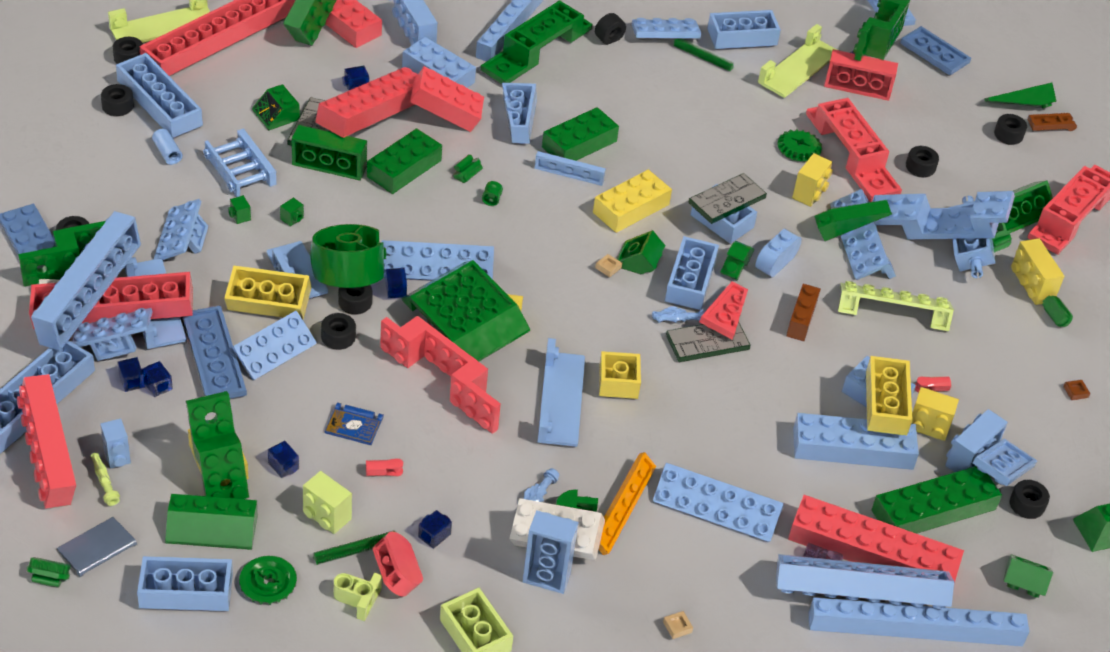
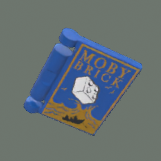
M337 402L325 433L372 445L384 414L379 413L378 418L374 419L375 412L350 405H345L343 411L340 410L342 403Z

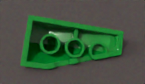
M1053 82L984 98L985 102L1027 106L1041 105L1042 108L1050 107L1053 102H1057Z
M887 200L830 208L814 215L824 241H827L892 215Z

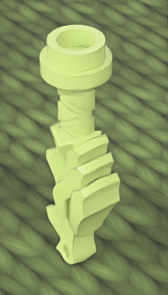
M93 453L91 458L94 463L95 473L106 492L103 496L104 502L109 506H114L120 501L119 492L113 490L107 469L102 463L99 453Z

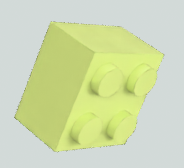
M319 471L303 485V512L308 518H313L323 529L335 534L352 519V493L325 473Z

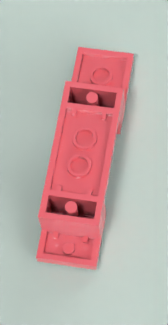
M849 98L820 103L818 107L807 109L806 115L821 135L835 132L847 148L849 156L846 170L860 189L864 191L870 202L873 201L874 195L901 194L902 189L885 168L889 150Z
M1094 165L1091 169L1084 166L1043 208L1038 224L1029 232L1027 238L1030 240L1040 238L1046 249L1059 255L1074 239L1081 221L1091 210L1095 208L1100 211L1110 200V172L1097 165Z
M416 316L402 327L398 326L388 317L381 320L380 347L385 353L390 354L398 363L403 364L406 368L426 357L429 362L435 364L442 372L447 373L451 377L450 402L492 434L498 430L501 403L486 393L488 368L419 316Z

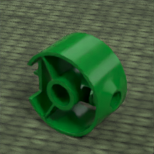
M341 224L323 228L313 235L310 260L313 275L319 282L334 287L354 288L368 286L384 278L386 248H383V242L379 243L378 229L359 224Z

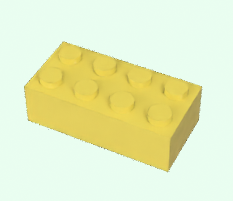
M648 169L595 196L593 213L617 233L668 206L672 189Z
M233 265L224 299L227 309L231 311L282 318L297 311L303 320L312 287L308 275Z
M870 356L866 369L867 431L908 435L912 423L910 361Z

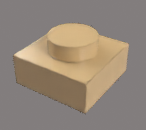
M609 254L596 263V269L608 277L614 275L622 267V263Z
M684 611L664 617L663 623L672 639L692 633L693 626Z

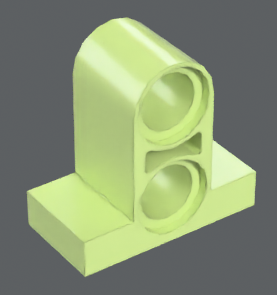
M374 573L369 582L350 574H338L334 578V598L339 602L356 607L357 619L365 621L382 589V575Z

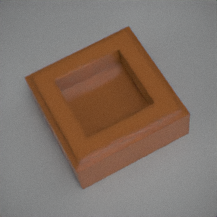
M1083 380L1064 383L1063 387L1071 401L1089 398L1090 392Z

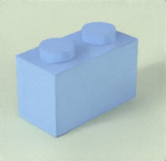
M121 418L101 423L103 448L110 469L130 464L128 436Z

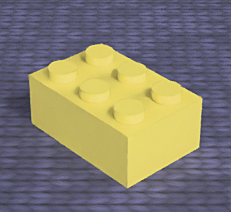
M1040 238L1020 241L1011 264V269L1016 274L1020 284L1025 288L1029 298L1032 299L1035 305L1044 303L1043 300L1047 296H1057L1065 276Z

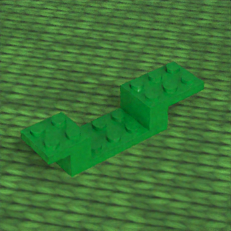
M559 0L505 34L503 51L483 63L480 71L501 84L511 83L539 64L540 48L559 36L572 43L592 30L593 24L585 20L582 13Z
M878 0L877 7H879V10L875 13L874 18L869 17L867 22H863L862 28H859L857 34L859 41L855 44L853 53H856L855 60L861 61L864 55L881 60L885 59L903 29L910 0Z

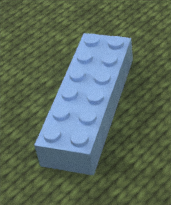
M147 53L116 64L117 81L132 90L133 98L163 129L169 131L172 138L203 126L202 109Z
M797 413L793 427L795 459L914 470L919 455L916 424H911L906 436L867 431V419Z

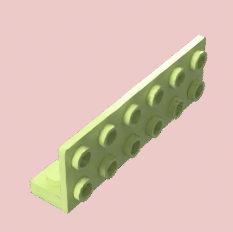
M189 0L190 7L127 21V14L123 8L108 12L109 28L116 40L131 36L145 43L209 13L210 10L208 9L207 0Z
M816 24L808 30L805 44L776 67V63L772 60L763 65L760 70L758 83L786 98L827 65L835 48L820 40L822 27Z
M852 281L840 283L841 296L838 312L857 315L860 297L933 310L930 328L944 331L950 330L954 309L946 298L937 297V299L929 298V295L926 294L915 296L911 295V292L903 290L898 293L886 287L875 289V286L869 284L858 286Z

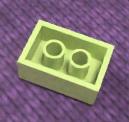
M480 588L441 605L440 621L461 652L512 651V633Z

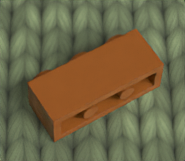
M802 284L789 323L787 337L805 341L821 288Z

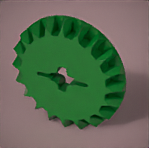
M790 129L788 132L784 131L777 143L780 152L795 161H808L813 153L820 155L822 151L820 139L816 138V135H811L810 132H804V130L799 131L796 129L793 131Z
M261 556L251 560L244 566L239 577L241 592H244L246 598H251L252 602L258 601L261 605L263 602L271 605L272 602L277 601L279 603L281 599H287L288 595L293 593L297 582L294 567L285 559L277 556ZM272 578V582L264 583V579Z

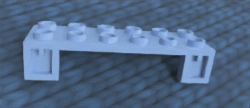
M860 189L831 202L830 206L834 208L868 203L869 200L864 191ZM875 222L840 235L856 280L881 270L882 274L886 273L889 279L896 277L893 266L885 253Z
M382 240L383 248H386L384 278L434 280L463 262L474 260L493 279L494 246Z
M131 257L124 266L127 277L166 274L162 259L137 263L136 257ZM180 317L150 319L148 329L142 331L147 349L186 342Z
M548 338L538 443L577 447L585 356L558 353L559 347H555L556 339Z
M669 463L665 464L653 498L655 503L770 542L778 518L784 507L782 502Z

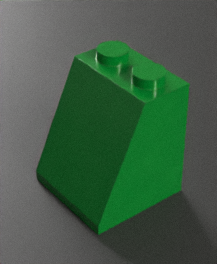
M1110 503L1096 506L1073 519L1092 552L1110 548Z

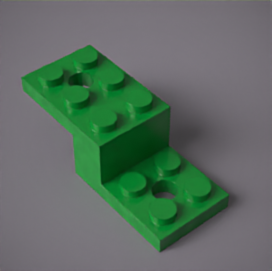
M105 221L53 231L55 247L18 254L24 287L39 284V279L60 280L64 276L65 271L74 263L76 257L83 252L85 246L94 238L96 232L105 224Z
M224 391L186 400L194 456L201 469L205 496L236 499L249 498L242 445L235 433L229 393ZM208 413H216L212 420L205 419ZM230 479V483L227 486H220L222 480Z

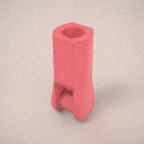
M921 376L917 379L915 391L919 392L921 387L932 391H949L951 379L949 376Z
M398 458L366 460V476H401L403 474V461Z

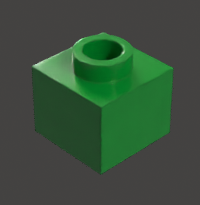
M244 195L230 199V207H228L230 217L234 218L237 224L250 221L251 207Z
M294 197L280 206V220L290 227L304 218V205Z

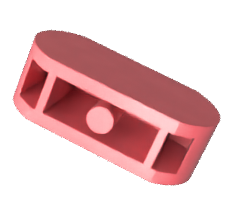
M391 531L373 546L372 550L384 584L393 593L402 597L407 596L422 583L423 576L414 551L405 537Z

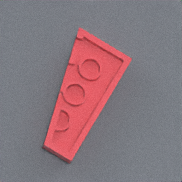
M731 281L701 316L699 322L733 340L748 289Z

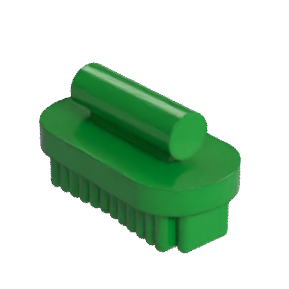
M468 154L454 166L457 172L453 174V177L462 183L468 182L483 169L480 159H473L472 155Z
M998 231L995 234V238H992L994 253L1011 245L1012 238L1008 231Z
M1047 296L1043 300L1044 303L1042 305L1057 326L1063 328L1071 323L1073 315L1059 297Z
M36 557L30 558V563L26 570L27 572L34 573L32 582L58 588L61 585V579L68 580L70 577V565Z

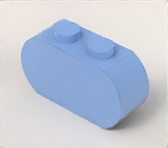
M783 229L763 247L757 257L756 268L774 277L795 257L801 245V237L787 229Z

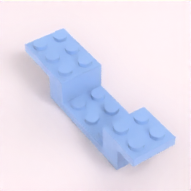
M1013 191L977 192L973 207L930 208L926 194L874 195L872 202L887 200L892 215L874 222L875 225H902L907 240L995 238L998 224L1008 222L1015 195Z

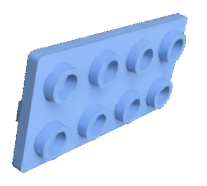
M200 199L188 201L169 210L153 260H165L185 253L188 247L194 254L201 252L208 225L198 214L201 205Z
M302 241L267 250V255L275 271L309 276L312 287L309 299L328 293L326 285L315 279L310 255Z
M140 308L132 313H120L112 318L104 317L97 320V322L81 323L75 331L71 342L79 347L91 345L97 361L135 352L136 345L131 334L148 329L153 313L152 308Z
M294 311L234 345L233 350L251 379L256 380L314 346L317 342L298 312Z

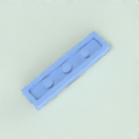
M540 151L537 152L535 159V169L600 186L604 183L606 168Z

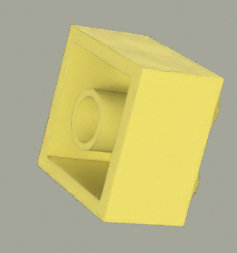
M813 153L798 172L792 198L810 207L815 201L818 202L822 192H826L829 187V182L827 181L833 172L831 169L832 161Z
M601 351L599 396L638 399L641 386L640 354Z
M921 387L912 411L911 424H916V432L945 441L959 399Z

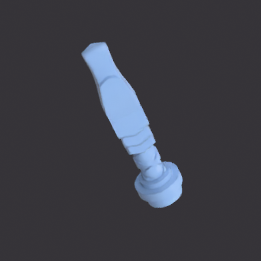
M670 306L661 312L653 311L652 318L656 319L659 323L664 320L675 323L677 321L685 322L686 320L700 321L701 316L706 311L700 309L698 313H687L685 309L682 310L676 306Z
M553 468L546 470L543 481L540 484L531 486V489L527 488L524 492V499L543 502V496L547 494L546 489L551 483L555 484L559 480L558 477L560 475L558 471Z

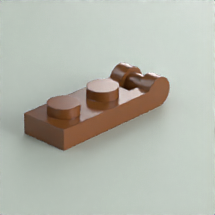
M1070 113L1029 115L1027 119L1033 131L1057 129L1073 131L1077 128Z

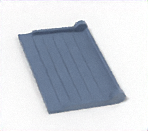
M111 517L59 546L57 550L75 569L78 576L82 577L86 572L128 548L136 546L137 542L114 517Z

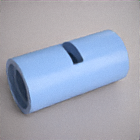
M167 129L155 131L152 135V140L166 163L170 165L177 164L183 155Z

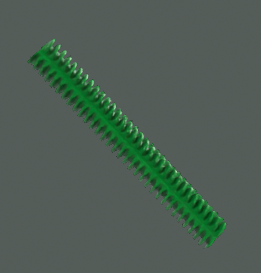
M677 38L674 40V46L727 71H731L734 68V62L732 63V61L731 63L728 60L726 62L725 58L723 59L722 57L721 59L716 54L714 55L713 53L712 55L711 52H707L705 49L703 51L702 48L691 45L689 42L687 44L682 39Z
M387 532L314 552L313 558L318 565V561L323 563V560L326 562L327 559L328 562V559L331 561L333 557L336 560V556L339 559L338 556L341 558V555L344 557L345 554L346 557V554L349 556L351 552L354 555V552L355 554H357L356 551L359 553V550L364 552V549L367 551V548L369 551V547L372 550V547Z

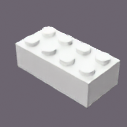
M519 498L510 534V540L514 546L527 548L529 529L537 510L579 522L573 557L596 561L605 523L602 513Z

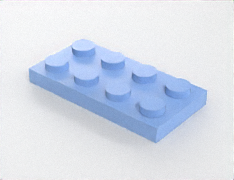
M645 18L632 19V28L636 38H701L699 26L696 20L691 18L684 20L669 18V20H662L661 18H653V20H646Z
M1005 438L976 456L973 461L978 470L988 473L994 477L997 483L1008 486L1031 470L1037 463L1036 459Z

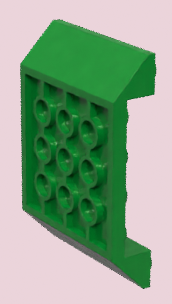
M474 260L463 262L402 297V301L412 312L418 309L441 334L478 362L530 332V327L517 303Z

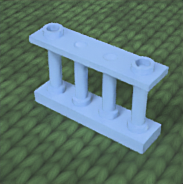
M244 128L237 130L238 138H236V141L213 148L208 140L205 141V149L203 150L205 158L210 160L226 182L229 191L233 192L236 197L240 196V187L260 180L266 181L270 187L277 185L276 170ZM235 148L243 150V152L222 159L218 155ZM245 158L251 161L232 169L227 167V164ZM252 169L259 171L258 174L237 180L234 176Z

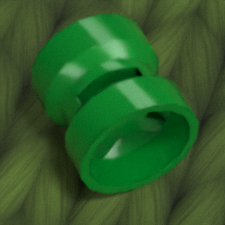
M496 181L488 182L482 195V201L488 206H496L503 192L502 185Z

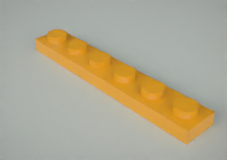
M645 452L638 454L604 516L605 523L598 549L602 555L610 553L656 468V465Z

